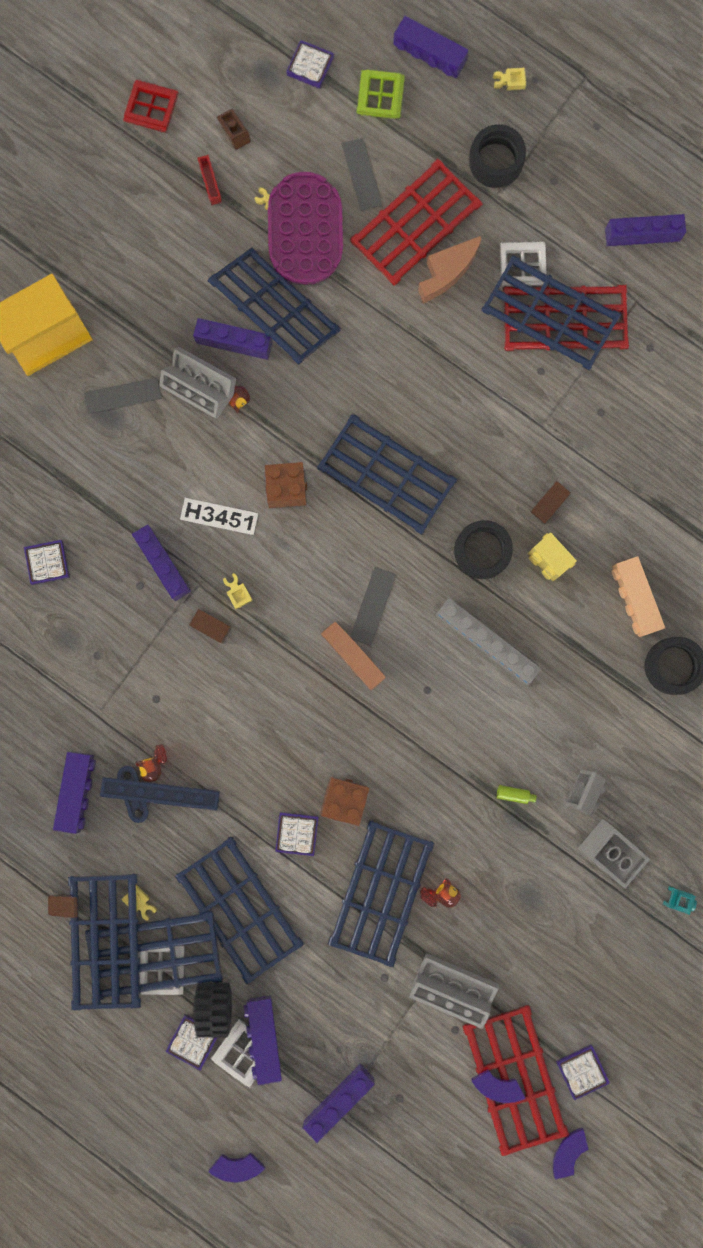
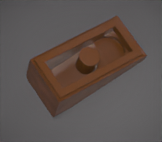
M233 109L217 116V120L235 150L251 142L247 129Z
M556 481L531 510V513L545 524L571 492Z
M200 609L197 610L189 626L223 644L232 628Z
M65 894L48 896V914L58 917L77 918V897Z

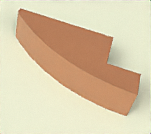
M480 236L428 256L427 265L433 278L419 283L418 291L423 303L446 292L465 274L480 247Z
M336 622L321 633L370 690H373L386 678Z

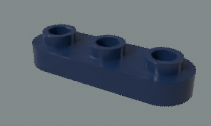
M130 766L120 768L117 773V779L126 780L124 779V773L129 772L131 778L128 780L139 781L136 770ZM124 800L128 815L133 822L141 823L147 819L149 811L146 802ZM141 809L143 812L142 816L137 817L135 811Z

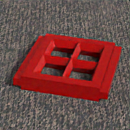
M136 79L124 113V122L166 133L178 98V91ZM139 91L152 95L150 104L137 101ZM156 96L169 99L167 108L153 105ZM135 104L149 107L146 116L133 113ZM152 108L165 112L163 121L149 118Z

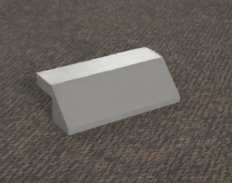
M177 347L174 348L172 366L161 369L159 386L210 416L218 418L234 395L236 378L186 350Z
M426 953L418 969L409 997L483 1029L490 1015L491 1003L499 989V984Z

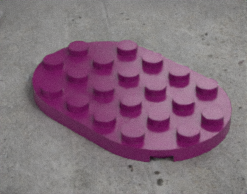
M296 172L284 177L273 188L268 201V249L271 262L284 278L302 285L316 284L330 277L337 269L343 252L341 198L336 188L326 181V178L312 172Z

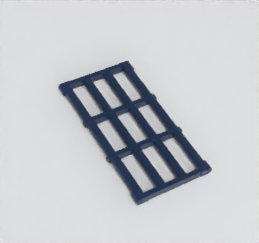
M253 247L210 276L207 280L235 304L240 312L242 311L259 326L266 336L271 337L298 365L341 330V327L333 323L311 303L310 299H307L280 275ZM251 257L274 280L267 283L244 261ZM239 266L262 289L254 292L232 269ZM226 275L250 298L242 302L218 279ZM281 284L301 305L297 308L293 307L273 287ZM268 293L289 314L283 318L261 296ZM255 302L277 323L270 327L248 306ZM307 308L331 331L324 335L300 312ZM292 318L297 319L319 341L312 345L288 321ZM283 327L307 351L300 355L276 331Z
M515 255L510 258L506 269L481 310L483 313L490 314L518 329V332H523L547 345L551 350H556L578 362L587 370L592 368L611 330L621 317V313L616 310L612 311L585 296L583 292L579 293L552 278L550 274L546 275L524 263ZM512 265L543 281L544 284L540 291L509 275L508 272ZM503 281L533 296L535 300L531 307L500 291L499 288ZM547 285L576 299L577 302L573 309L545 295L543 292ZM494 296L526 313L522 323L490 306ZM540 300L566 314L568 318L564 325L535 310L534 308ZM580 302L611 318L613 321L609 328L576 312ZM532 316L559 331L556 339L552 340L526 326L528 318ZM571 318L604 335L600 344L568 328L567 325ZM562 334L594 350L595 353L591 360L559 344L558 341Z
M352 413L329 451L317 466V469L331 475L350 487L353 492L361 494L383 508V511L391 513L422 535L450 489L457 482V478L451 474L449 476L422 459V456H417L390 439V436H385ZM351 424H354L382 442L377 452L346 433ZM341 439L372 457L367 467L336 448ZM386 445L414 462L409 471L381 455ZM334 455L361 472L362 475L358 481H352L327 465L326 462L330 456ZM375 461L380 462L404 478L399 487L370 470ZM417 465L449 484L444 493H441L412 474ZM366 476L394 493L388 503L360 486ZM410 481L437 498L439 501L432 509L403 491L402 489L406 482ZM397 496L429 515L423 525L392 506Z
M369 820L368 831L358 861H355L354 865L356 867L345 899L342 900L343 905L333 935H330L328 945L383 963L389 967H394L396 962L395 956L405 926H408L409 922L407 920L417 890L421 887L420 881L430 851L432 852L435 843ZM378 828L387 831V835L376 868L366 865L365 861ZM396 834L406 838L395 873L391 874L383 871ZM413 841L424 844V848L412 881L403 878L402 874ZM366 869L374 872L364 904L361 905L352 902L362 870ZM381 875L392 878L382 912L371 908ZM400 882L411 885L401 917L398 918L389 915L398 885ZM351 906L360 909L361 913L350 945L347 946L338 941ZM371 913L380 916L367 953L357 949L368 914ZM388 919L397 922L398 926L387 959H384L375 954Z
M229 837L207 855L185 870L177 873L175 878L183 885L199 909V914L208 912L209 909L217 904L220 905L237 933L227 939L214 919L216 936L221 943L220 946L226 950L247 985L289 954L302 947L304 943L300 937H297L279 910V905L275 904L257 877L258 874L254 873L236 846L237 843L234 838ZM225 846H228L248 876L239 884L217 853ZM209 857L213 859L232 888L223 895L201 864ZM193 868L196 869L216 899L208 906H205L185 876ZM250 881L270 909L262 916L258 914L241 889L242 886ZM234 892L253 919V922L245 928L225 900ZM271 914L274 915L294 945L285 952L263 921ZM256 925L277 955V958L269 963L266 962L247 933L248 930ZM238 937L242 938L261 967L260 970L252 975L231 945V942Z
M137 874L68 877L70 896L77 897V906L78 881H89L90 919L79 920L78 910L77 918H71L69 921V925H71L72 960L70 965L72 966L73 991L71 1010L140 1008L141 997H139L138 972L140 958H138L137 923L139 918H137L136 906ZM108 880L109 919H98L97 881ZM116 880H128L129 918H117ZM129 923L130 958H119L118 924ZM98 924H110L111 959H99ZM79 925H90V960H80ZM111 964L112 1003H100L99 965ZM119 964H130L131 1002H120ZM80 965H91L92 1003L81 1004Z
M213 911L173 919L168 917L166 920L137 924V932L167 928L168 940L138 944V952L170 948L171 956L170 960L138 964V972L172 967L174 977L172 980L140 984L139 976V994L141 992L173 987L178 989L180 986L198 983L223 982ZM209 921L210 933L174 938L172 927ZM129 924L118 927V935L128 933L129 936ZM110 928L98 930L99 938L110 936ZM86 930V931H85V936H86L87 948H88V955H89V960H90V959H91V936H90V930ZM212 942L213 953L176 958L175 946ZM130 945L118 947V955L130 953ZM110 948L99 950V958L110 956ZM211 961L215 963L216 973L179 978L178 966ZM130 966L119 967V975L131 974ZM111 968L99 970L100 978L111 977ZM131 986L119 987L120 995L131 994ZM111 989L100 990V1000L112 997Z

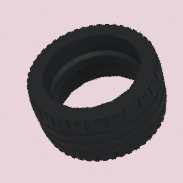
M494 124L482 129L476 135L469 154V167L474 178L482 185L491 188L506 187L513 183L521 173L526 158V146L523 138L518 131L503 124ZM491 144L504 145L513 153L515 162L505 169H493L482 161L479 155L480 150Z
M489 520L476 521L466 526L460 532L454 546V555L458 566L465 574L476 579H489L499 575L508 566L513 554V543L507 530L498 523ZM487 532L499 540L502 547V555L494 566L479 568L467 559L465 544L467 539L473 534Z
M684 637L663 639L657 642L646 655L644 663L646 677L653 687L665 694H686L695 690L703 682V650L691 639ZM671 647L683 649L692 660L693 670L691 677L687 682L680 685L668 683L659 672L658 662L660 655L664 650Z

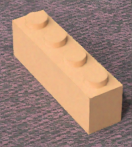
M637 556L612 566L613 578L618 581L620 586L618 588L621 598L625 599L627 604L625 606L626 612L633 620L632 628L634 633L642 637L665 629L639 557Z

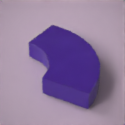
M489 1070L471 1078L477 1090L493 1101L514 1103L526 1099L515 1078L501 1080L493 1076Z
M583 1128L576 1129L564 1137L553 1158V1175L555 1180L574 1175L576 1159L583 1152L589 1150Z
M251 1152L239 1159L228 1158L222 1154L208 1172L226 1182H244L260 1174L265 1169V1166Z

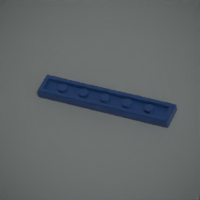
M102 777L99 797L217 811L220 791Z

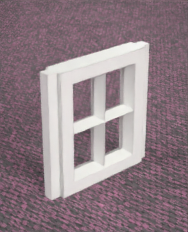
M545 242L500 243L501 276L508 265L507 253H521V261L524 263L525 253H538L539 262L526 264L539 266V271L546 274ZM523 270L522 276H512L531 287L543 286L544 284L543 281L534 276H525V271ZM503 281V283H502V287H504V286H512V287H514L513 285H511V284H509V283H507V282H505V281Z
M185 945L175 946L176 958L184 957ZM170 948L138 952V958H140V963L138 964L148 963V952H158V961H162L163 953H170ZM178 966L179 978H184V966ZM172 968L151 970L152 972H158V982L162 981V972H173ZM147 971L139 972L140 984L147 983ZM180 986L178 989L173 987L141 992V994L179 995L184 994V986Z
M238 1019L231 1029L229 1036L224 1039L211 1060L250 1088L255 1080L252 1076V1067L255 1066L254 1058L250 1059V1054L247 1053L249 1046H252V1039L244 1050L235 1044L243 1031L247 1033L246 1026H248L246 1022ZM232 1047L241 1053L233 1066L224 1060ZM244 1056L253 1061L246 1074L236 1069Z

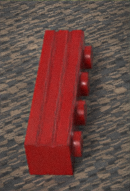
M209 155L198 157V163L211 206L222 203Z

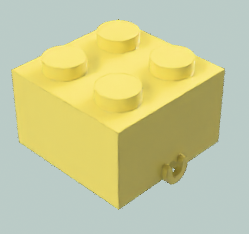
M550 532L542 537L543 539L527 554L530 556L529 560L543 570L541 571L543 576L548 580L554 581L566 570L576 565L575 562L577 560Z

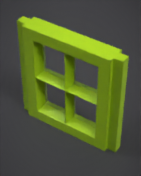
M362 70L357 114L393 119L400 118L405 75L393 72ZM371 79L381 80L379 92L369 91ZM384 80L394 81L393 93L383 92ZM369 95L379 96L377 108L367 107ZM382 96L392 97L391 110L381 109Z

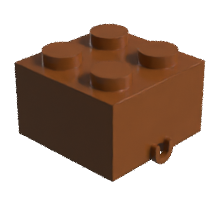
M303 462L265 465V488L269 508L307 505V482H305Z
M330 776L320 815L335 821L360 826L369 787L353 783V780L345 778V780Z

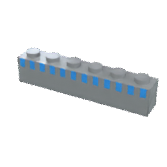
M450 598L447 599L435 615L525 685H529L541 670L539 666Z

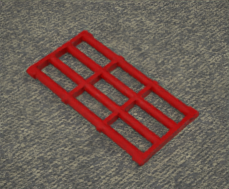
M436 159L431 164V167L410 186L408 185L405 188L406 190L384 210H381L379 215L367 226L349 239L394 286L422 258L427 257L426 254L448 234L453 233V230L465 218L483 205L439 159ZM440 169L447 177L422 199L415 191ZM453 182L459 190L438 210L434 211L428 203ZM411 195L418 203L395 223L389 215ZM466 195L472 203L447 224L441 216L460 198ZM424 208L431 216L408 236L401 228ZM385 220L391 228L372 246L366 249L360 241ZM437 221L444 229L421 249L414 241ZM398 233L404 241L379 263L372 255L392 236ZM410 245L417 254L392 276L385 268Z
M581 285V287H570L579 293L583 292L585 296L586 294H621V304L601 305L612 311L622 312V322H616L612 330H622L623 340H606L602 348L628 349L627 286L586 287ZM512 286L503 287V292L508 295H529L518 288H512ZM548 286L543 292L547 296L567 295L554 287ZM533 287V288L536 289V290H538V291H540V289H541L542 287ZM504 302V313L509 316V313H524ZM545 303L544 305H536L534 308L550 317L549 313H562ZM583 303L576 309V312H581L586 317L587 312H598ZM565 305L571 309L574 307V305ZM600 322L598 324L609 328L611 322ZM505 323V351H514V349L550 350V347L539 341L510 342V331H517L518 329ZM544 323L525 324L536 331H545V336L550 338V331H557ZM569 323L567 325L573 331L582 330V335L588 338L587 330H593L582 323ZM558 341L559 344L568 349H588V347L577 341Z
M529 1005L487 1019L485 1029L495 1062L486 1065L483 1063L473 1030L477 1026L470 1023L462 1026L465 1035L468 1037L475 1060L476 1073L480 1074L486 1070L498 1068L501 1080H509L505 1065L516 1062L526 1095H524L526 1099L514 1103L496 1104L495 1101L486 1097L487 1109L491 1113L500 1143L501 1156L569 1135L567 1126L564 1125L554 1093L556 1090L550 1080L542 1054L544 1051L538 1041ZM518 1014L523 1015L533 1050L524 1053L521 1052L511 1020L512 1016ZM502 1019L504 1020L514 1056L505 1059L502 1058L492 1025L493 1022ZM533 1056L536 1058L545 1089L533 1092L524 1059ZM545 1095L548 1097L558 1129L557 1132L548 1135L546 1134L536 1098ZM526 1101L529 1102L539 1135L538 1138L529 1141L527 1140L517 1104ZM507 1107L510 1108L520 1141L519 1144L510 1147L508 1146L498 1110Z

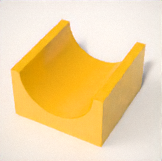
M53 273L0 302V343L7 354L11 352L14 354L27 376L93 340Z

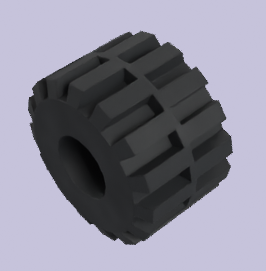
M198 983L193 1005L194 1029L197 1038L229 1036L232 1020V992L229 983Z

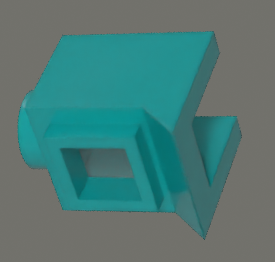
M671 886L668 887V890L672 891L669 902L664 901L663 905L690 915L691 911H694L697 906L696 896Z

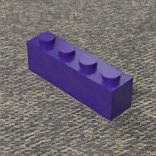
M407 16L403 17L394 32L393 45L399 50H404L414 58L427 62L429 66L438 68L447 76L457 78L467 61L468 49Z
M685 214L610 219L605 228L607 246L680 242L686 233Z
M200 318L197 319L193 334L196 344L266 360L269 359L273 343L272 338L266 336L265 333Z
M147 524L134 532L132 536L171 598L177 601L190 593L189 586L153 529Z
M67 752L53 830L77 834L81 832V829H84L86 821L83 818L84 810H87L89 805L87 794L91 790L93 782L90 779L91 771H94L96 766L94 755Z
M271 995L247 999V1005H244L245 1018L249 1017L250 1025L246 1026L247 1037L252 1039L249 1053L250 1059L254 1058L255 1066L252 1067L253 1079H257V1085L281 1082L282 1074Z
M360 1063L308 1115L303 1122V1129L318 1143L375 1085L374 1077Z

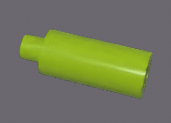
M499 785L496 798L528 804V802H536L537 795L530 794V790Z

